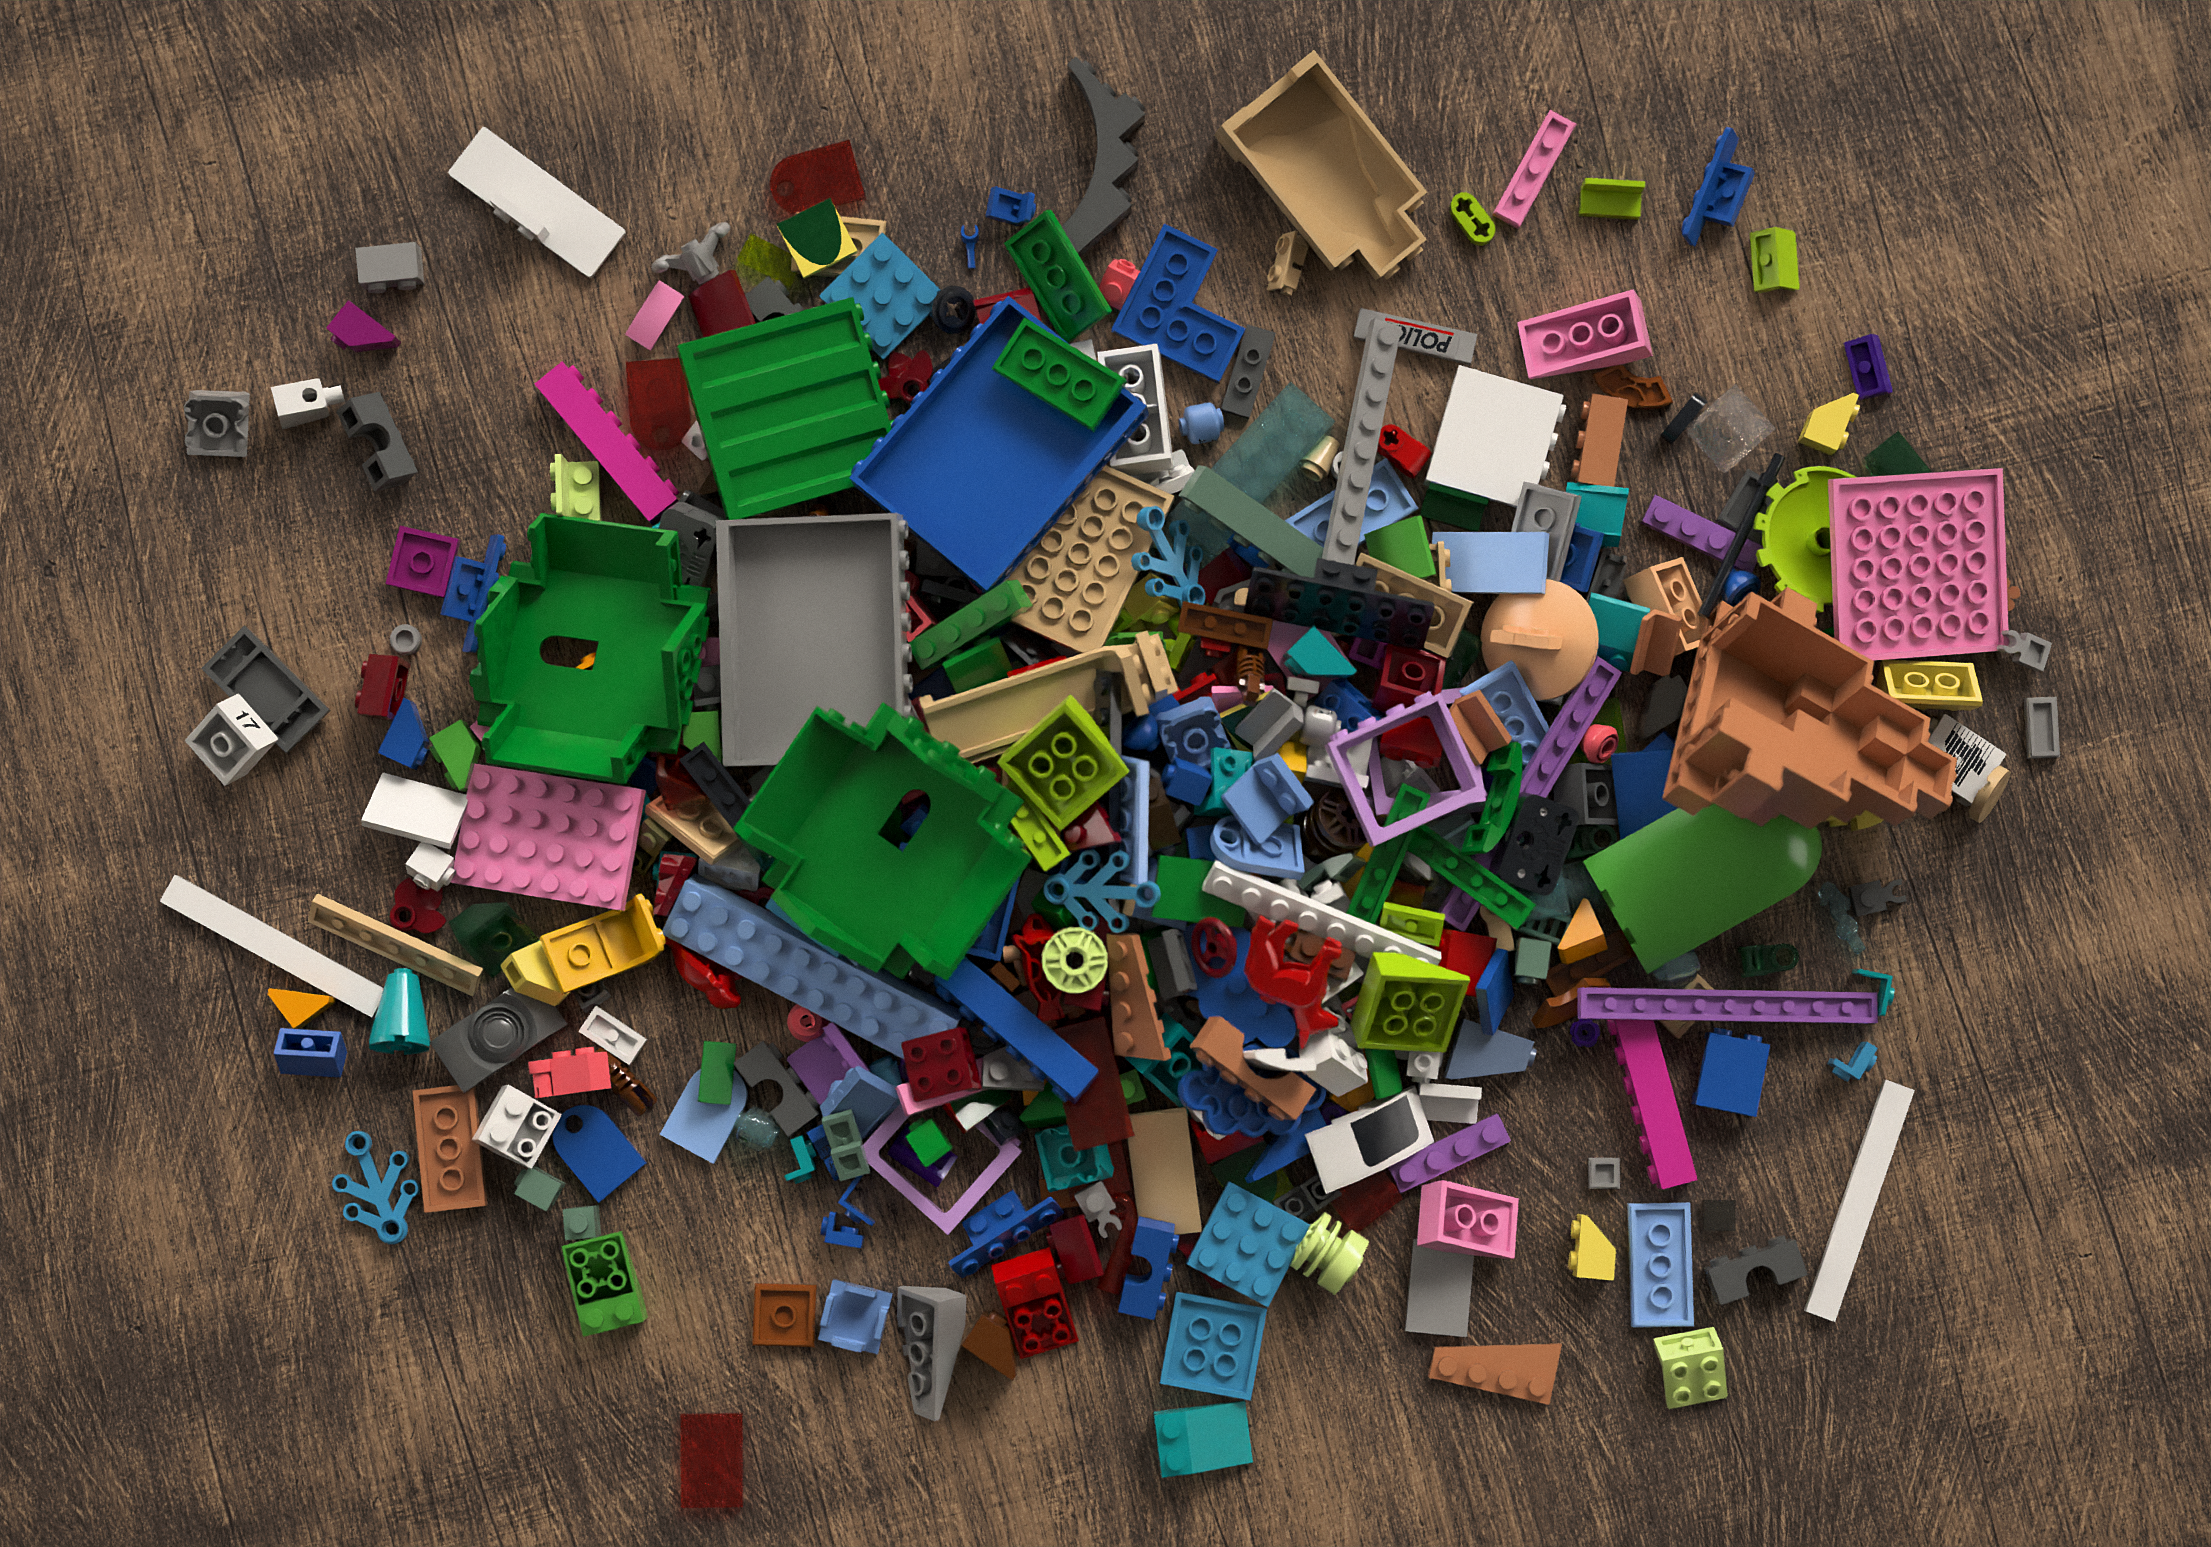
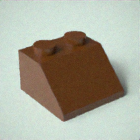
M993 1309L990 1313L984 1310L961 1346L1013 1381L1018 1369L1010 1327L1006 1325L1007 1318Z

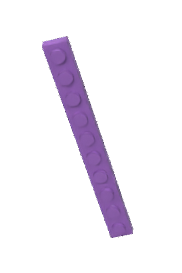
M1596 656L1589 674L1571 692L1524 769L1519 793L1525 792L1544 798L1547 797L1622 674L1621 671L1599 656ZM1521 832L1518 835L1517 843H1519L1520 839L1522 838L1523 832ZM1499 842L1488 853L1472 854L1471 858L1489 871ZM1454 885L1437 913L1445 914V922L1464 932L1481 904Z
M1577 988L1578 1019L1878 1023L1877 993Z

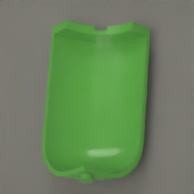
M1712 803L1708 808L1704 807L1695 816L1677 808L1583 862L1644 970L1649 974L1800 889L1810 879L1819 864L1822 854V840L1817 826L1810 830L1781 813L1776 819L1772 818L1761 827L1747 818L1742 819Z

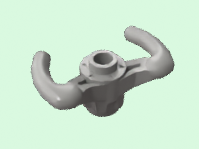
M726 222L718 223L708 230V234L700 243L694 239L681 247L683 253L661 256L652 264V271L654 273H662L667 271L668 268L687 270L692 280H696L699 285L719 274L717 269L719 265L713 257L718 239L728 234L730 225Z

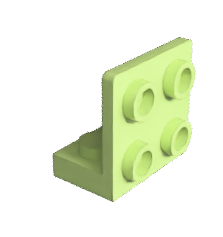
M555 454V462L550 463L551 481H555L556 493H551L552 511H556L557 516L602 521L600 462H568L562 454Z
M1714 1327L1653 1338L1654 1348L1662 1365L1665 1399L1669 1409L1723 1399L1728 1396L1723 1347Z

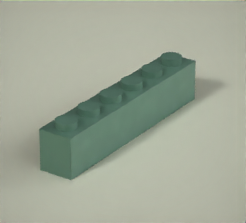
M1198 465L1179 494L1186 501L1184 506L1197 515L1201 512L1210 517L1208 521L1210 525L1222 532L1225 529L1229 530L1234 534L1232 539L1246 549L1252 546L1259 551L1256 555L1258 558L1271 566L1275 562L1283 568L1281 572L1314 578L1317 558L1322 559L1323 547L1207 466Z

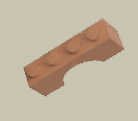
M1209 1017L1190 1046L1197 1053L1196 1058L1209 1067L1214 1065L1222 1071L1220 1076L1232 1085L1237 1083L1245 1089L1244 1095L1256 1103L1261 1101L1268 1106L1267 1112L1277 1120H1297L1316 1089L1293 1071H1280L1266 1079L1256 1075L1248 1067L1244 1059L1243 1041L1245 1035L1222 1017Z

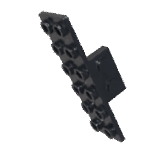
M1317 558L1314 578L1253 567L1244 613L1270 618L1274 621L1309 628L1314 626L1319 630L1423 650L1435 603L1375 591L1378 571L1376 569Z

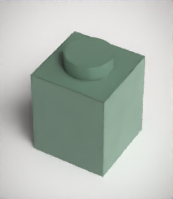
M533 1166L532 1169L521 1170L514 1183L518 1187L514 1194L545 1211H550L566 1183Z
M599 1205L563 1209L565 1240L601 1236Z

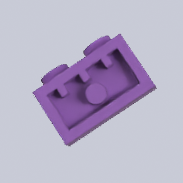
M833 1022L823 1028L824 1032L821 1036L810 1040L787 1057L789 1064L820 1105L826 1100L831 1084L836 1080L843 1081L849 1069L860 1066L871 1072L868 1065L839 1026Z

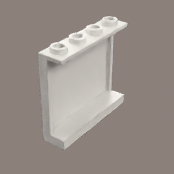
M1459 365L1454 376L1423 485L1429 486L1431 482L1517 508L1523 482L1539 484L1540 479L1545 480L1550 462L1545 461L1548 450L1553 451L1558 434L1553 433L1556 421L1561 423L1565 413L1566 405L1561 404L1564 395Z

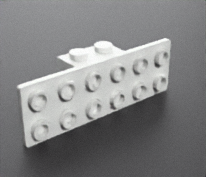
M486 127L481 128L448 171L452 178L495 209L493 213L506 223L511 220L519 226L517 231L530 241L533 238L537 239L588 278H592L626 234L622 227Z

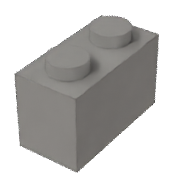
M416 242L355 248L358 283L364 290H368L369 293L386 292V288L398 287L399 290H412L416 288V285L424 284L422 250Z

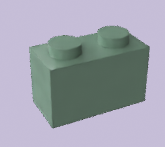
M1526 938L1515 939L1513 941L1515 950L1512 951L1510 962L1511 976L1516 977L1515 983L1538 985L1539 980L1547 978L1552 942Z

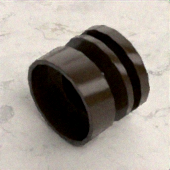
M1337 787L1327 791L1301 815L1296 825L1300 826L1302 853L1316 864L1339 855L1354 854L1368 842L1344 788Z

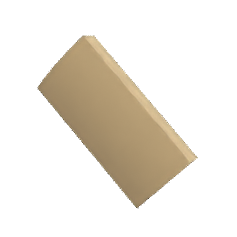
M1360 553L1356 566L1378 570L1375 591L1435 603L1424 648L1449 658L1455 648L1473 602L1364 553Z
M1186 1107L1126 1114L1125 1121L1138 1217L1175 1224L1174 1234L1202 1232Z

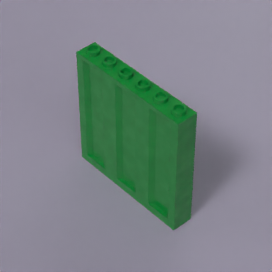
M853 297L677 345L676 351L726 520L746 519L855 488L849 478L852 475V468L858 461L865 460L872 452L871 447L880 437L884 438L891 430V424L894 420H889L886 410L890 408L889 399L886 391L880 390L878 379H881L880 368L877 361L872 362L869 350H873L872 341L869 333L863 332L860 322L864 321L863 310L860 303L855 304Z

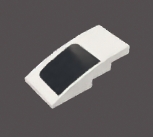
M1414 1085L1403 1089L1398 1094L1357 1107L1358 1111L1331 1120V1125L1305 1134L1326 1194L1377 1173L1434 1143Z

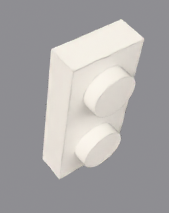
M598 1006L594 1007L579 1030L580 1033L628 1065L633 1063L648 1040Z

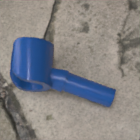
M963 225L961 227V238L963 243L966 244L968 269H975L974 249L975 244L979 240V230L975 225V234L967 236L965 235Z

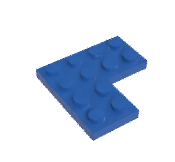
M1164 223L1111 332L1139 346L1158 344L1162 357L1219 384L1246 328L1193 303L1218 249Z

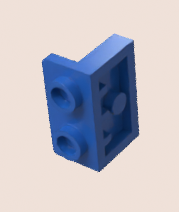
M1346 678L1332 680L1314 701V704L1318 707L1335 711L1337 720L1341 721L1340 728L1342 730L1347 729L1348 734L1358 730V723L1375 716L1376 721L1387 717L1383 712L1372 709V702Z

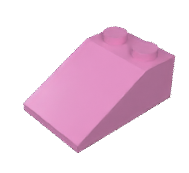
M1444 1180L1422 1185L1417 1246L1442 1252L1514 1259L1519 1199Z

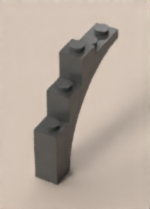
M1074 57L1067 64V73L1082 91L1091 110L1097 133V156L1089 187L1074 214L1061 226L1081 257L1131 213V197L1122 187L1117 189L1116 186L1138 168V152L1129 142L1124 144L1123 141L1145 122V107L1135 96L1130 98L1126 92L1118 99H1115L1116 93L1106 82L1101 84L1095 77L1097 73L1087 61L1081 62L1077 57Z

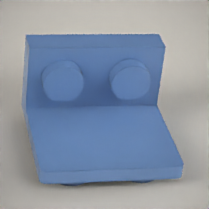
M1279 753L1256 761L1222 795V800L1256 845L1261 844L1289 815L1304 811L1314 803Z

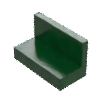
M1430 482L1419 516L1469 532H1478L1483 512L1489 499Z

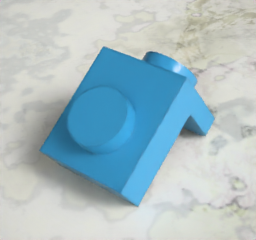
M1860 1042L1847 1065L1836 1058H1830L1827 1064L1834 1068L1832 1071L1834 1075L1847 1082L1850 1078L1860 1080L1864 1071L1869 1072L1877 1060V1056L1874 1054L1878 1048L1869 1042Z

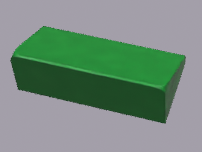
M704 1041L698 1102L731 1105L736 1043Z
M1364 1048L1375 1098L1381 1099L1402 1092L1403 1087L1395 1051Z

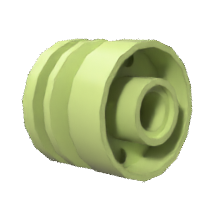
M1067 928L1057 932L1047 942L1042 954L1043 970L1047 979L1057 989L1066 993H1083L1093 989L1102 980L1107 968V952L1103 942L1093 932L1083 928ZM1077 952L1083 956L1084 964L1081 968L1071 969L1067 966L1066 958L1070 953Z
M1323 1212L1314 1223H1311L1303 1240L1296 1246L1294 1258L1290 1266L1298 1270L1305 1260L1309 1261L1303 1274L1308 1277L1318 1267L1322 1271L1317 1284L1335 1295L1345 1282L1348 1283L1358 1270L1364 1259L1362 1255L1369 1241L1353 1230H1350L1340 1239L1337 1236L1342 1223L1337 1220L1329 1231L1326 1230L1331 1216Z

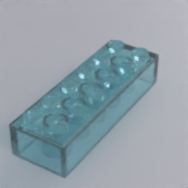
M1290 381L1216 462L1211 470L1263 506L1302 463V460L1333 429L1336 421ZM1183 499L1169 514L1168 520L1170 522L1186 520L1190 526V532L1187 537L1195 545L1199 546L1212 560L1215 559L1228 544L1227 540L1233 533L1227 529L1222 532L1208 523L1210 517L1203 512L1199 515L1193 513L1184 506L1186 501Z

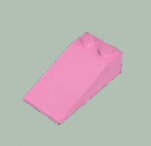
M1634 289L1517 322L1529 379L1626 364L1653 356L1642 303Z

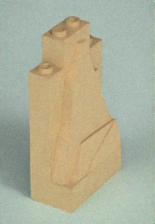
M1315 50L1293 66L1285 76L1247 107H1243L1224 122L1214 134L1236 163L1240 161L1250 170L1330 271L1336 266L1340 270L1345 268L1354 260V257L1351 255L1354 253L1375 281L1381 276H1384L1387 280L1400 269L1397 263L1405 257L1410 261L1423 251L1420 245L1427 239L1405 213V210L1411 214L1424 203L1421 197L1427 191Z

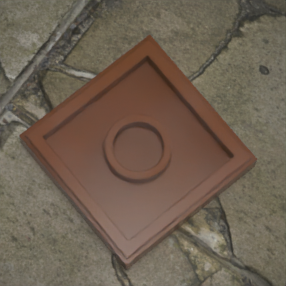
M755 1283L753 1345L815 1347L817 1284Z

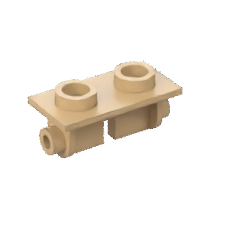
M1298 231L1284 233L1279 238L1275 248L1277 253L1275 263L1268 272L1267 279L1269 284L1267 291L1281 289V294L1292 296L1293 291L1297 290L1301 270L1293 268L1292 265L1295 263L1302 266L1309 248L1306 240L1301 235H1297Z

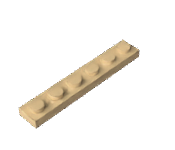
M317 894L312 900L308 917L309 923L470 996H474L478 990L483 968L322 895Z

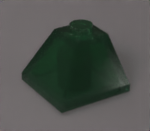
M507 902L472 904L448 922L458 942L491 978L502 971L500 965L511 953L540 941L539 937Z

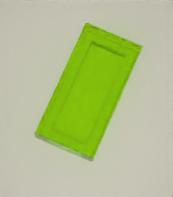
M750 233L737 257V261L767 277L769 276L775 281L779 280L783 285L791 288L798 275L797 272H791V253Z

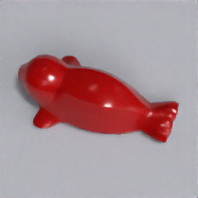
M1032 913L1027 917L1022 926L1021 936L1014 935L1012 943L1022 953L1023 970L1027 985L1039 1003L1036 1017L1042 1022L1059 1020L1064 1018V1012L1059 1002L1062 991L1057 989L1047 979L1043 970L1042 954L1047 942L1057 932L1067 928L1063 927L1055 932L1041 914Z
M664 936L665 944L672 950L676 967L687 983L704 992L710 1004L715 1008L728 1009L739 1006L741 996L737 992L735 981L744 976Z

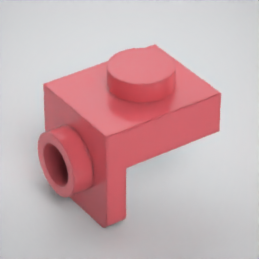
M1114 259L1108 265L1098 287L1107 303L1120 311L1140 273L1139 270L1135 269V265L1127 260Z

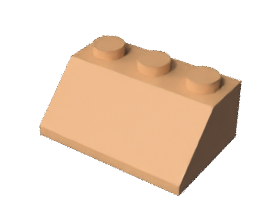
M1683 557L1651 566L1623 580L1627 596L1633 604L1650 608V612L1657 609L1683 618L1674 658L1698 649L1705 618L1698 615L1702 601Z

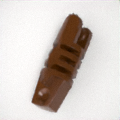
M1238 645L1236 650L1237 689L1242 693L1243 705L1255 707L1259 694H1264L1265 692L1264 650L1257 649L1254 655H1247V646Z
M600 1047L594 1053L606 1052V1050ZM607 1051L611 1088L609 1089L615 1095L618 1094L620 1096L619 1099L636 1116L640 1117L645 1113L646 1106L651 1107L657 1102V1097L639 1079L636 1080L635 1075L627 1067H623V1063Z

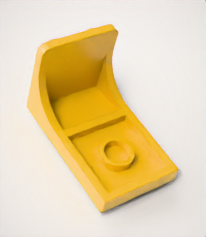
M638 894L626 903L625 911L612 909L592 918L544 934L539 938L561 994L652 962L664 951L665 937L662 930L655 926L652 918L654 910L648 899L645 900L642 894Z

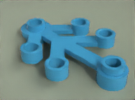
M1158 506L1142 508L1137 515V524L1144 531L1150 533L1163 560L1151 557L1147 552L1135 553L1131 559L1132 567L1136 571L1152 570L1172 576L1177 585L1165 584L1161 578L1149 579L1145 584L1147 595L1150 597L1163 595L1177 599L1180 607H1182L1183 601L1203 605L1205 602V591L1198 584L1199 567L1203 559V551L1197 545L1185 548L1186 538L1190 532L1188 522L1186 520L1171 522L1169 532L1174 538L1172 550L1161 529L1165 522L1162 509ZM1184 561L1188 564L1187 575L1183 571Z
M1094 850L1083 852L1079 857V861L1065 875L1054 874L1046 879L1043 886L1046 899L1055 905L1064 904L1076 917L1079 926L1088 931L1095 929L1099 925V917L1095 912H1087L1075 897H1086L1106 919L1109 928L1115 933L1126 930L1129 926V919L1125 914L1117 913L1104 898L1135 900L1139 906L1148 908L1155 905L1161 897L1159 887L1151 881L1143 882L1137 887L1104 885L1117 871L1124 870L1129 866L1130 858L1123 851L1112 854L1109 862L1087 884L1074 883L1087 869H1093L1100 863V856ZM1087 854L1094 858L1092 865L1086 863L1085 857ZM1116 856L1123 858L1124 864L1122 867L1115 863ZM1057 883L1064 887L1063 894L1056 892L1055 887ZM1146 888L1153 891L1152 899H1148L1145 896ZM1086 916H1090L1093 919L1091 927L1085 923ZM1116 917L1123 921L1122 928L1115 926L1114 920Z
M354 1131L347 1136L345 1147L350 1154L358 1157L369 1188L352 1181V1178L347 1174L336 1175L332 1180V1186L337 1192H347L375 1204L380 1216L364 1211L362 1205L357 1202L348 1203L343 1209V1215L349 1221L357 1220L377 1229V1235L384 1243L397 1244L407 1235L408 1225L404 1217L413 1197H416L421 1190L418 1181L414 1179L405 1180L400 1187L402 1194L392 1211L388 1200L401 1170L406 1168L410 1162L409 1155L404 1151L392 1153L389 1158V1168L381 1182L369 1151L372 1147L370 1135L364 1131ZM358 1137L363 1138L365 1141L362 1149H358L355 1145ZM398 1154L404 1157V1163L401 1166L396 1165L394 1161ZM341 1177L347 1180V1186L344 1189L339 1188L337 1184ZM408 1183H412L415 1186V1192L412 1195L408 1194L405 1190ZM351 1206H355L358 1209V1215L355 1218L351 1217L348 1213ZM390 1223H395L398 1227V1231L394 1235L388 1231Z

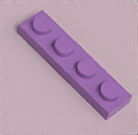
M1657 495L1653 496L1641 521V524L1720 562L1723 561L1736 534ZM1746 539L1733 568L1752 573L1757 563L1756 551L1763 549V546Z
M1496 1113L1430 1144L1413 1155L1389 1166L1388 1169L1399 1193H1402L1496 1149L1511 1140L1499 1114Z

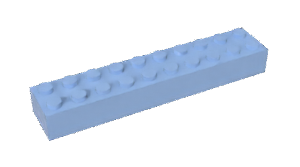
M696 873L685 881L662 930L664 936L904 1059L901 1046L903 1041L957 1028L963 1017L958 1008L881 968L876 973L861 964L855 966L844 955L842 958L835 957L774 913Z

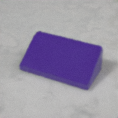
M1869 334L1844 342L1856 394L1859 395L1858 400L1892 393L1893 390L1879 336Z
M907 1123L889 1149L888 1155L935 1187H938L958 1156L949 1151L925 1168L906 1138L911 1133L908 1129L910 1124Z

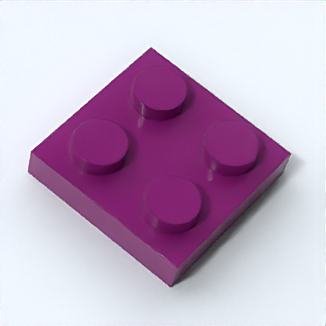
M399 526L385 584L445 598L454 557L457 556L461 540Z

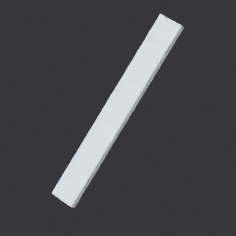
M174 875L160 902L372 1018L375 1017L383 987L184 878Z
M1883 1080L1804 1309L1806 1312L1834 1322L1836 1321L1915 1091L1913 1089L1888 1080Z

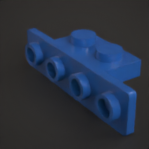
M1726 127L1723 135L1718 137L1714 157L1707 164L1704 171L1702 186L1695 192L1691 213L1683 221L1682 236L1691 246H1696L1706 220L1731 227L1734 226L1754 178L1755 171L1753 168L1730 163L1739 141L1733 128Z
M496 534L490 536L484 563L460 556L454 557L440 615L469 622L462 652L476 653L477 648L479 649L477 637L474 635V625L476 620L487 610L489 606L488 591L499 579L496 569L498 561L503 559L506 551L503 535Z
M1011 1190L962 1222L973 1246L951 1259L948 1263L960 1278L974 1274L987 1262L1002 1256L1006 1250L1019 1242L1027 1240L1031 1234L1042 1227L1052 1224L1064 1212L1052 1197H1048L1026 1212L1018 1194Z

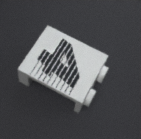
M1947 714L1940 715L1937 719L1932 717L1928 731L1930 732L1928 742L1957 758L1955 768L1957 776L1952 786V792L1958 795L1956 799L1958 802L1966 807L1971 806L1977 792L1986 785L1988 775L2001 764L2006 753Z

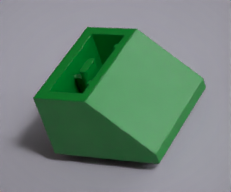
M990 635L984 636L973 643L974 648L966 652L958 649L946 656L947 660L942 665L955 694L1008 678L1007 672L1013 669L998 636L992 639Z

